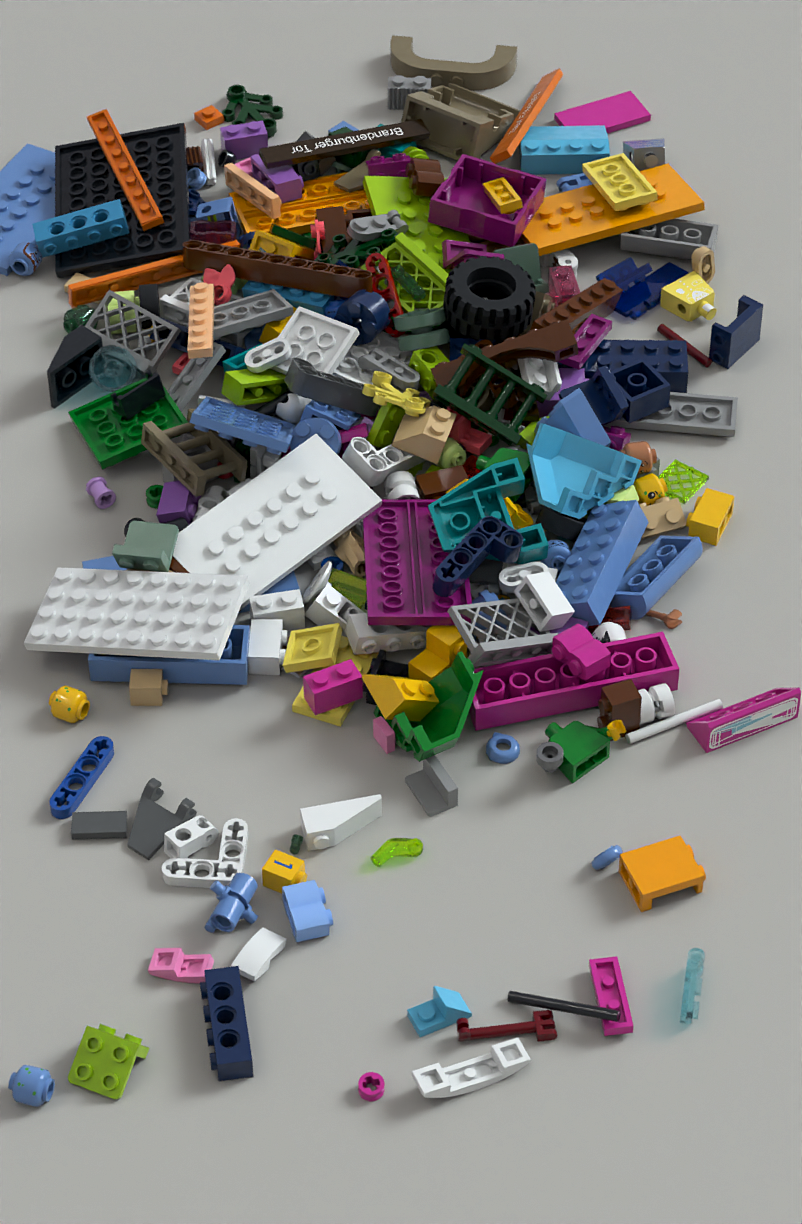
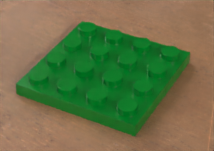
M147 378L141 379L135 383H132L114 392L117 394V397L119 395L123 396L127 392L131 391L133 388L145 382ZM164 386L166 394L164 397L129 420L114 411L110 396L112 393L68 412L71 421L102 470L147 450L141 444L143 423L152 421L161 430L188 423Z

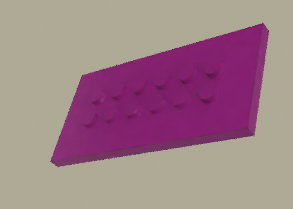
M382 499V505L362 519L368 625L455 626L447 612L451 606L472 604L469 577L449 597H440L432 589L437 567L450 554L442 550L428 509V505L436 500ZM460 614L462 619L471 623L472 619L463 614Z

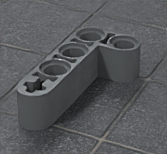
M300 358L292 359L284 379L291 392L301 397L363 415L376 416L380 405L373 402L374 397L362 393L364 384L315 370L314 366L306 360Z

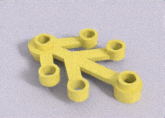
M374 371L371 380L373 385L364 384L362 393L374 397V403L386 406L387 402L401 406L405 409V413L410 416L418 417L419 414H424L426 408L431 403L429 399L419 397L420 392L415 389L407 388L404 393L399 392L391 385L392 376L385 372Z

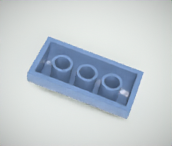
M660 535L625 571L610 603L611 607L620 615L629 619L637 620L644 617L701 557L703 547L700 538Z

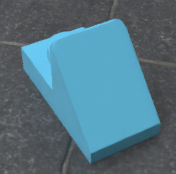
M439 986L433 987L432 1000L407 1009V1017L419 1037L455 1024L460 1018L472 1017L471 1011L459 992Z

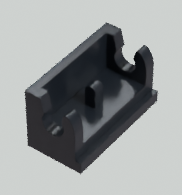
M151 370L146 371L147 380L123 396L119 395L117 397L115 392L112 393L110 396L114 411L129 420L164 397L166 394L160 376L156 372L152 374Z

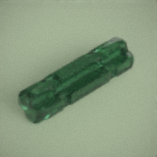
M396 265L391 269L393 278L399 281L398 283L409 294H412L411 297L415 301L420 302L426 297L425 290L418 286L414 278L408 272H405L401 265Z

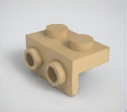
M663 497L656 500L655 504L649 506L646 503L639 504L649 522L641 540L686 527V519L678 498L670 500L669 497Z

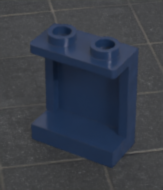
M743 295L738 300L737 318L729 326L725 327L716 322L712 325L709 358L712 362L729 369L760 340L763 313L762 303Z

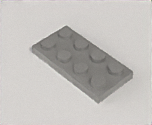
M274 289L214 306L213 340H218L221 336L241 333L243 330L251 327H261L268 322L282 321L294 314L293 306Z

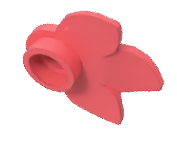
M318 219L314 220L315 224L310 225L311 237L316 238L314 260L317 258L318 253L322 254L320 240L326 239L324 221L318 222Z
M227 264L221 272L206 268L204 271L203 282L214 285V305L216 306L228 303L231 299V287L235 282L236 275L230 264Z

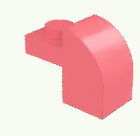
M448 407V411L457 414L448 437L463 444L467 452L480 456L491 445L492 435L471 428L470 420Z

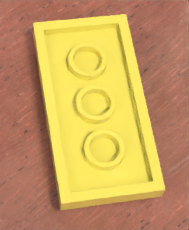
M624 153L582 164L583 173L615 211H624L629 207L646 205L649 202L658 200L657 191Z
M341 636L335 665L351 659L362 676L364 674H371L370 666L372 659L377 658L379 652L354 655L348 638ZM314 668L311 673L317 672L325 668ZM302 687L292 704V712L341 727L355 701L314 715L304 699V687Z

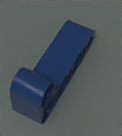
M493 516L482 518L437 567L432 584L434 593L440 597L453 595L489 554L504 563L516 562L523 545L522 535L498 518Z

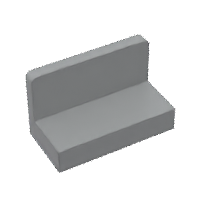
M435 755L423 760V770L405 777V783L429 817L458 806V787Z

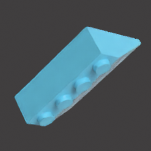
M605 125L530 127L519 144L520 169L533 175L583 173V163L610 157L609 138Z

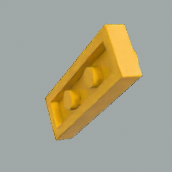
M504 177L482 183L484 192L501 214H512L517 209L523 208L521 198Z

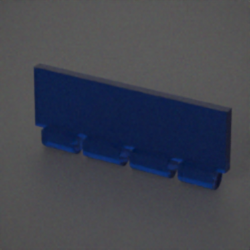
M668 262L622 292L614 311L626 318L630 316V318L636 320L647 313L648 310L660 304L661 288L689 274V272Z

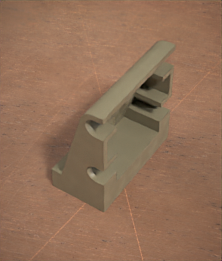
M449 83L448 87L441 85L428 89L427 93L419 91L407 95L401 122L422 119L430 132L429 139L417 141L418 145L457 161L462 154L480 159L484 152L504 137L521 110Z

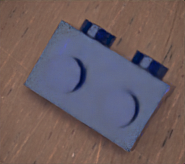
M629 257L598 274L596 279L597 281L603 278L611 280L625 292L630 289L628 284L633 282L636 286L647 279L645 275L653 270L649 263L637 268L633 259Z

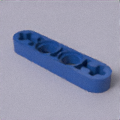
M105 736L94 738L51 796L49 801L50 810L55 818L66 819L71 817L72 812L76 811L114 756L113 741ZM91 764L96 766L92 771L82 770L85 765ZM73 783H80L81 785H83L78 790H71L68 788Z

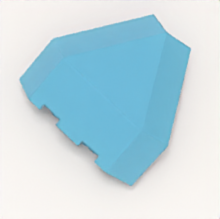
M543 423L539 425L533 444H526L539 504L578 519L587 515V511L592 507L601 506L613 498L614 493L620 489H627L633 485L642 460Z

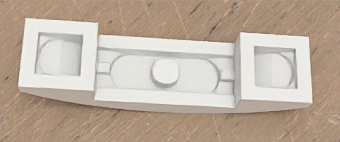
M517 1037L492 1045L491 1053L445 1068L436 1063L412 1071V1076L423 1097L444 1098L473 1092L499 1082L524 1068L530 1063L531 1059Z

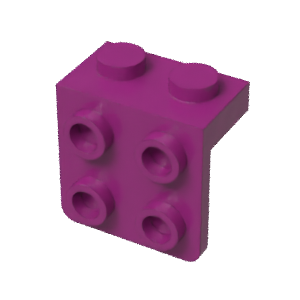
M447 239L442 242L443 269L452 270L462 261L466 263L467 259L473 257L479 259L480 256H486L487 258H493L494 256L504 260L503 254L487 252L485 244Z

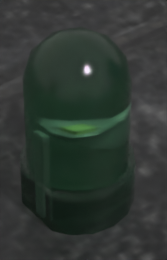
M295 834L292 836L290 853L292 854L299 853L303 842V837Z

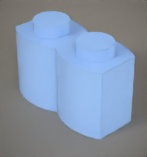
M315 880L283 886L282 900L295 941L301 942L328 936L329 926L333 925V918L330 909L325 910L326 898L323 888H318Z

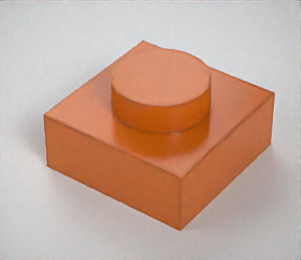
M210 105L195 112L194 120L204 129L208 130L224 123V115L214 106Z

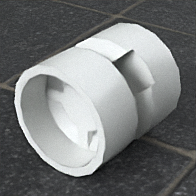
M396 471L386 477L384 490L388 499H420L415 478L411 473Z
M666 683L651 686L648 692L645 689L638 690L642 697L640 725L653 722L654 717L661 720L674 716L675 703L671 690Z

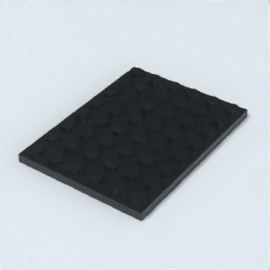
M184 123L120 134L164 220V223L146 231H143L97 139L55 146V217L120 199L129 229L128 234L55 254V273L57 278L73 276L75 273L85 274L183 255L182 244L191 240L187 141Z

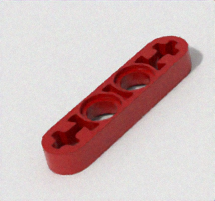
M372 253L366 259V270L372 272V290L381 295L386 302L394 300V307L389 313L390 324L385 331L390 336L397 338L405 332L393 330L394 323L390 317L394 318L404 314L389 262L380 253ZM377 260L381 262L378 264V267L382 273H379L378 270L374 268ZM384 279L388 280L386 289L378 290L379 282Z

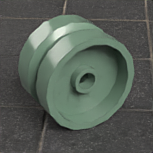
M444 308L419 309L393 318L395 330L400 332L411 331L397 338L399 351L418 350L451 341L447 328H433V326L440 325L447 320Z

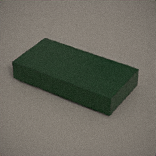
M271 224L269 231L272 234L307 248H314L316 243L314 239L276 224Z

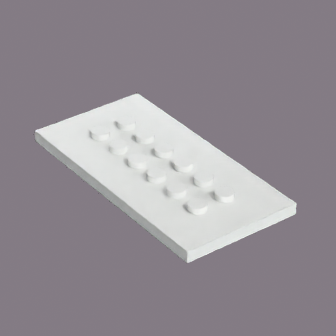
M315 434L180 531L173 557L189 573L248 576L250 584L241 604V610L249 604V597L263 594L380 507L382 499Z

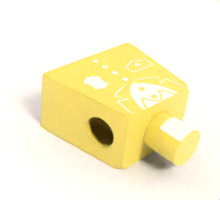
M692 271L661 288L660 306L688 322L700 316L711 320L717 312L716 308L713 307L714 290L696 271Z

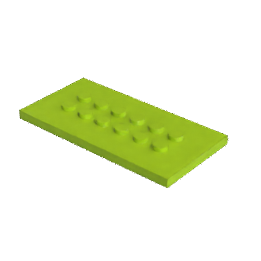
M364 176L362 183L372 216L387 214L391 210H397L401 216L400 219L404 220L409 227L404 234L442 269L443 241L447 239L470 242L466 233L428 222L430 199L432 197L414 195L412 189L409 188V177ZM396 251L388 256V260L400 261L401 258ZM390 267L392 274H399L400 267ZM403 267L402 274H415L416 270L413 267ZM444 269L448 274L451 272L450 269ZM394 280L395 286L397 287L398 280ZM402 280L401 287H414L415 280ZM418 281L417 288H430L431 283L429 281ZM400 293V299L412 301L413 294ZM416 294V301H429L430 294ZM433 294L432 301L441 302L444 300L443 294Z

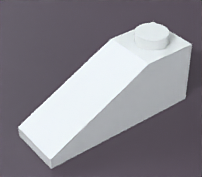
M381 794L301 808V828L307 850L325 849L335 846L381 817Z

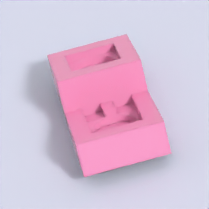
M155 948L148 972L150 975L167 980L200 984V982H205L204 970L212 969L214 960L211 954L184 955L181 948Z

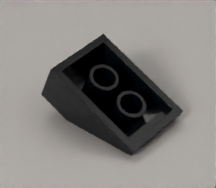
M83 325L64 337L47 370L51 407L54 409L105 373L102 337Z

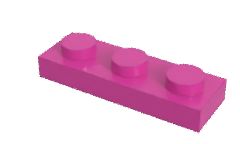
M618 957L589 959V970L598 1007L620 1010L621 1013L618 1022L601 1019L604 1036L633 1033L634 1026Z

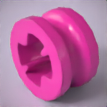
M375 1072L363 1074L358 1082V1092L361 1098L366 1101L380 1099L385 1091L384 1079ZM371 1083L373 1086H376V1090L371 1091L370 1088H367V1084Z

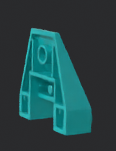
M518 458L489 466L428 505L443 552L451 553L475 525L486 516L498 518L514 529L503 498L524 493L525 478ZM541 523L516 530L523 537V545L518 560L514 562L515 564H525L547 558L549 544ZM489 554V555L485 558V559L500 561V560H498L497 558H495L494 556H492L491 554Z

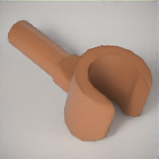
M674 609L669 614L649 610L646 613L647 616L664 621L669 629H674L682 623L678 619L682 616V613L677 609Z

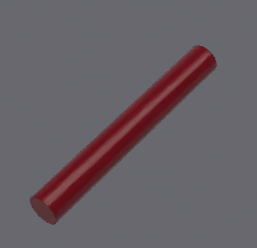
M660 324L657 328V331L669 340L686 341L664 324ZM687 342V354L706 368L712 364V360Z

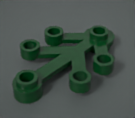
M242 85L230 86L226 94L229 103L226 109L222 111L224 121L232 122V125L245 124L248 115H250L254 121H263L268 138L273 137L277 132L275 120L283 117V108L281 106H273V98L270 95L247 93ZM249 101L260 102V104L250 103ZM239 104L242 108L235 120V108ZM259 112L270 114L271 118H264Z
M388 228L382 231L381 237L361 244L362 241L352 239L344 251L339 252L340 249L347 245V239L344 234H338L332 238L334 245L327 253L318 255L314 261L358 268L360 266L359 259L366 260L372 253L381 254L380 248L377 246L382 245L383 248H388L395 243V236L398 233L394 229Z

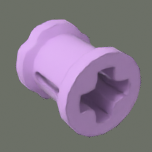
M101 476L89 480L86 484V491L94 497L98 508L105 509L115 502L116 494L113 490L108 489L106 480Z

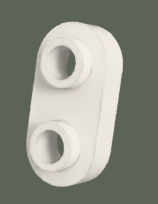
M275 338L251 349L245 355L244 360L249 371L260 373L286 361L291 356L292 349L285 338Z
M530 562L505 568L499 573V587L507 593H514V590L526 575L549 572L548 567L541 562Z

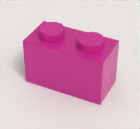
M351 659L303 676L304 699L314 715L363 698L362 675Z

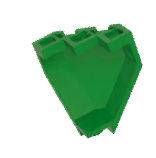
M462 651L457 653L451 667L428 682L433 686L439 703L420 722L409 721L404 712L395 715L393 720L385 719L395 732L397 745L406 752L412 750L414 758L419 762L455 747L484 670L474 673V666L471 660L466 658ZM376 706L373 712L375 717L382 716L384 718L380 709Z

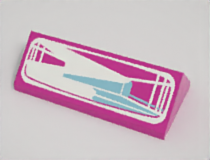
M800 687L774 688L689 721L686 725L704 751L708 753L798 718L801 690Z

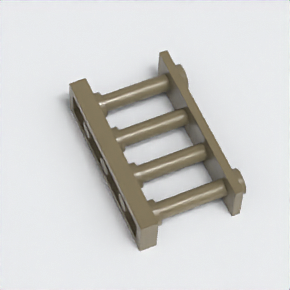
M193 408L188 409V423L161 430L152 421L143 423L141 444L195 497L204 494L205 483L211 478L231 472L240 482L245 481L248 466L245 457L235 450L223 437L218 436L219 433L217 431L209 429V432L195 429V424L190 423L192 413L195 411ZM185 433H190L195 437L177 444L170 439ZM207 445L211 449L192 457L184 453V451ZM214 459L222 463V465L204 471L197 466Z

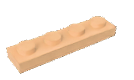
M233 163L224 165L225 182L229 188L272 219L281 217L280 207L282 203L277 194Z

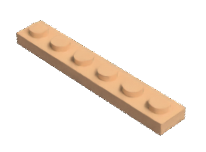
M202 282L190 286L187 349L189 359L213 357L215 293L213 284Z

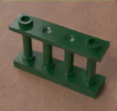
M464 343L460 353L465 355V358L448 385L442 386L438 384L432 397L510 446L517 445L522 435L518 434L519 426L535 401L537 400L543 404L548 395L544 393L545 390L535 383H527L482 354L483 351L473 344L468 346ZM476 362L486 370L470 396L463 399L456 395V389L472 363ZM495 374L507 383L490 410L483 412L477 408V401ZM516 387L527 394V397L510 424L504 425L498 421L497 415Z

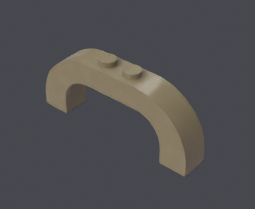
M392 35L390 62L396 75H401L405 78H415L416 76L431 78V87L441 85L448 87L449 83H453L471 91H479L500 86L513 76L517 66V47L496 45L494 55L480 63L425 59L413 53V37Z

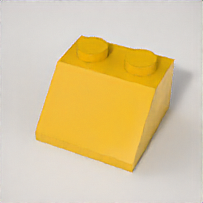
M364 674L362 676L378 708L387 720H393L395 715L404 712L409 721L420 722L439 703L434 693L435 690L428 681Z

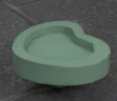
M337 161L331 165L337 168L336 174H339L341 170L347 172L352 170L349 166Z

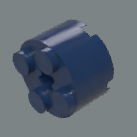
M359 290L338 308L334 320L358 329L360 334L353 345L359 346L360 344L370 343L389 326L390 308L385 299L378 293Z

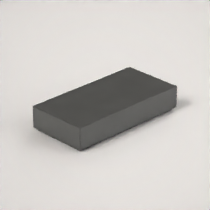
M127 811L72 812L71 837L72 839L127 838Z

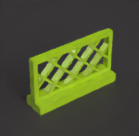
M401 232L395 236V243L383 250L381 255L387 259L390 267H400L399 274H392L394 280H398L396 289L402 310L408 313L414 311L415 307L443 308L444 300L441 302L432 301L433 294L445 295L446 280L449 274ZM395 251L401 256L400 261L388 260V256ZM379 260L376 261L375 266H378V264L381 262ZM365 264L360 269L366 270ZM403 267H413L416 270L415 274H402ZM386 279L379 282L378 288L380 290L386 289ZM415 280L414 287H401V281ZM418 281H429L431 283L430 288H417ZM400 293L413 294L412 301L401 300ZM416 294H430L429 301H416Z

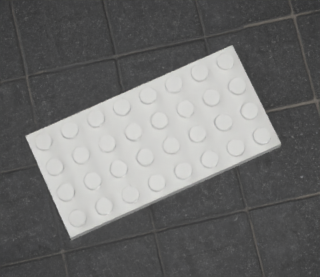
M58 567L24 641V645L27 650L220 660L250 581L248 576Z

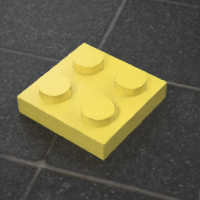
M335 623L291 631L282 665L285 672H300L335 665L343 631L340 624Z

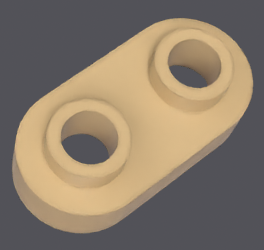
M706 246L697 248L691 256L692 271H696L709 284L715 274L714 252Z

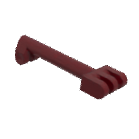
M551 1010L533 1011V1021L470 1029L467 1018H460L456 1022L458 1042L536 1033L537 1042L554 1040L558 1035L555 1030V1021L552 1020L554 1017Z

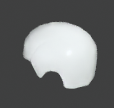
M289 393L287 403H278L276 414L284 421L298 424L305 406L312 399Z

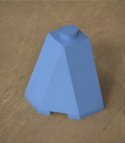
M580 388L560 400L549 413V418L547 419L544 416L540 419L534 430L536 434L540 423L606 447H609L611 444V440Z

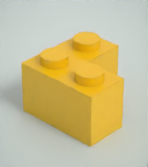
M432 625L426 630V649L408 662L409 678L429 682L451 667L457 653L462 651L467 658V645L456 626Z

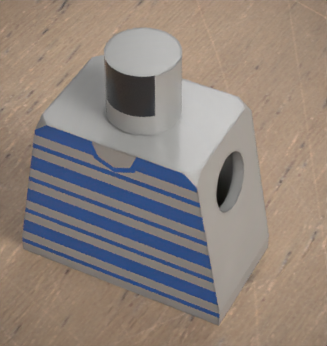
M665 139L623 141V153L638 170H646L664 165Z

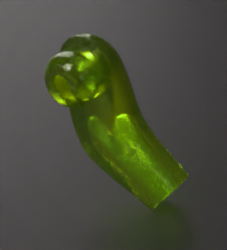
M390 838L371 856V861L375 866L380 867L393 857H418L423 852V843L418 838Z

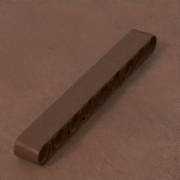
M189 240L182 244L183 266L189 270L204 272L206 268L221 272L227 264H230L235 271L236 278L345 298H350L359 290L372 293V272L367 270L198 240Z

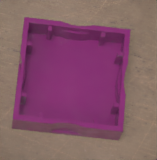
M462 154L452 168L448 179L440 185L430 199L428 222L513 247L543 203L547 179ZM504 177L521 198L523 208L517 209L512 214H501L484 192L482 183Z

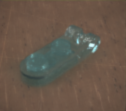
M692 948L688 952L680 1023L691 1024L692 1019H698L700 1002L694 1001L695 995L701 996L702 979L700 977L703 975V964L705 961V953L700 948Z

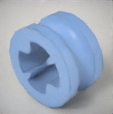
M197 167L191 168L188 171V186L193 190L203 187L206 182V175Z

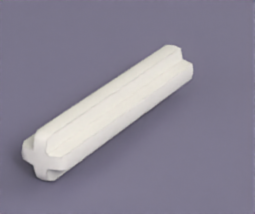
M210 138L207 140L203 139L201 145L204 174L206 175L205 184L208 186L210 184L215 185L217 181L213 140Z

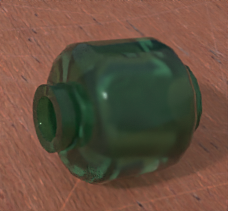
M85 304L69 309L63 318L65 331L70 333L80 325L85 327L95 310ZM98 321L93 327L95 330L97 328Z

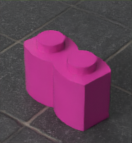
M576 624L553 637L552 653L554 657L568 665L573 675L587 680L610 667V651L603 643L594 639L591 633L582 625Z

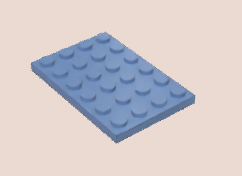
M208 396L195 409L190 419V423L195 424L194 428L197 430L209 432V429L219 432L218 436L233 440V437L243 439L242 443L245 445L257 447V444L267 447L266 451L281 455V452H287L293 438L291 433L296 427V424Z

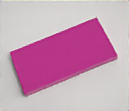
M631 91L554 113V120L559 126L605 125L608 134L651 121V114Z

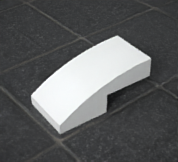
M262 927L243 947L231 964V967L239 966L240 975L255 981L269 969L270 960L285 948L286 938Z

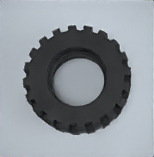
M480 256L479 259L474 257L467 259L466 263L462 261L451 270L446 280L443 303L446 319L456 331L460 330L462 335L466 337L468 335L472 336L474 340L484 339L490 342L498 340L500 342L508 337H516L531 323L536 295L535 283L527 271H523L524 269L520 265H514L512 261L507 259L504 261L500 260L499 257L487 258L486 256Z

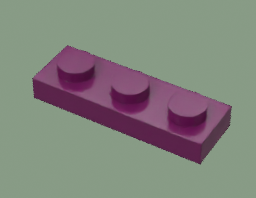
M591 314L574 334L578 344V355L558 362L579 370L610 332L612 321Z

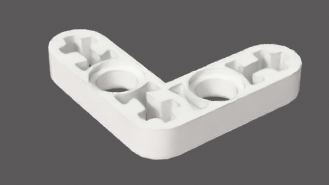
M234 818L224 824L218 860L170 858L166 860L162 865L164 882L171 886L210 888L213 882L218 880L223 886L229 885L236 873H243L248 844L247 823L242 819ZM234 830H239L237 840H233L232 834ZM237 850L240 854L236 857H228L226 852ZM199 870H207L209 872L205 877H197L195 875ZM228 873H233L231 877H227Z

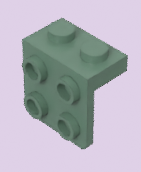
M535 243L498 249L493 252L503 254L504 261L505 259L510 260L512 264H518L524 269L523 271H527L535 283V291L549 293L548 283L541 278L538 246Z
M132 521L129 524L124 545L114 544L112 554L120 568L169 572L179 529L176 525Z

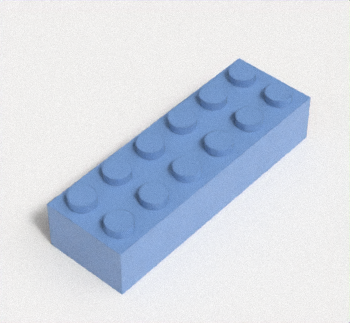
M637 500L594 506L571 550V556L567 558L556 580V584L575 611L571 617L588 621V626L601 624L649 523Z
M233 625L220 660L89 653L90 680L130 682L131 669H163V680H168V683L247 685L250 626Z

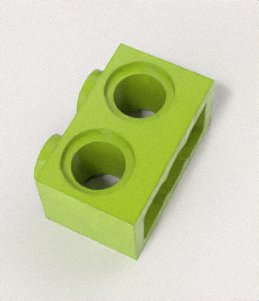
M437 346L413 351L408 365L419 373V383L431 397L436 389L431 368L441 362H450Z

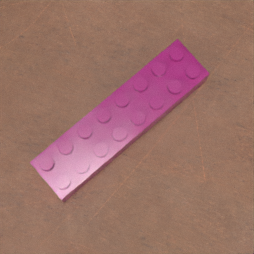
M658 632L603 643L611 653L610 667L587 680L573 675L569 666L562 661H558L553 653L476 668L474 673L484 671L473 698L469 715L475 731L596 707L599 706L598 700L601 699L602 687L628 679L633 681L637 690L645 689L648 692L651 686L666 683L671 691L678 690L679 666L664 633Z

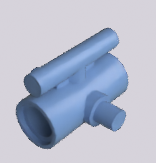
M236 873L229 885L223 886L218 880L213 882L210 889L217 894L216 898L219 902L205 925V929L208 932L214 933L216 928L224 932H232L240 919H245L250 924L257 920L258 916L251 910L252 907L249 905L258 888L254 878L245 873Z

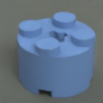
M309 418L303 420L296 425L291 433L293 435L290 444L291 451L315 434L337 455L341 450V435L334 424L326 419Z

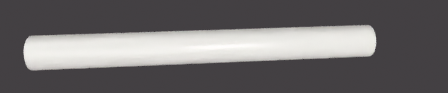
M720 699L711 701L625 735L626 740L629 744L720 710L723 708V704Z

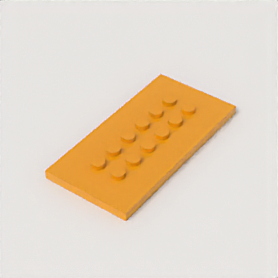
M667 163L639 171L657 191L658 200L649 202L646 205L629 207L624 211H615L597 188L591 184L544 197L543 203L520 237L526 244L535 243L538 246L539 256L703 211L705 210V204Z
M348 172L304 181L302 198L282 203L280 207L281 217L272 219L238 193H229V197L233 199L238 221L244 234L256 230L272 234L269 231L272 223L303 234L311 232L310 225L315 224L316 209L343 206L344 214H346V210L370 209L365 189L349 193L334 186V182Z

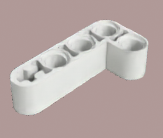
M354 437L342 455V460L369 487L383 483L386 477L396 471H407L425 461L423 458L391 445L377 451L362 437Z

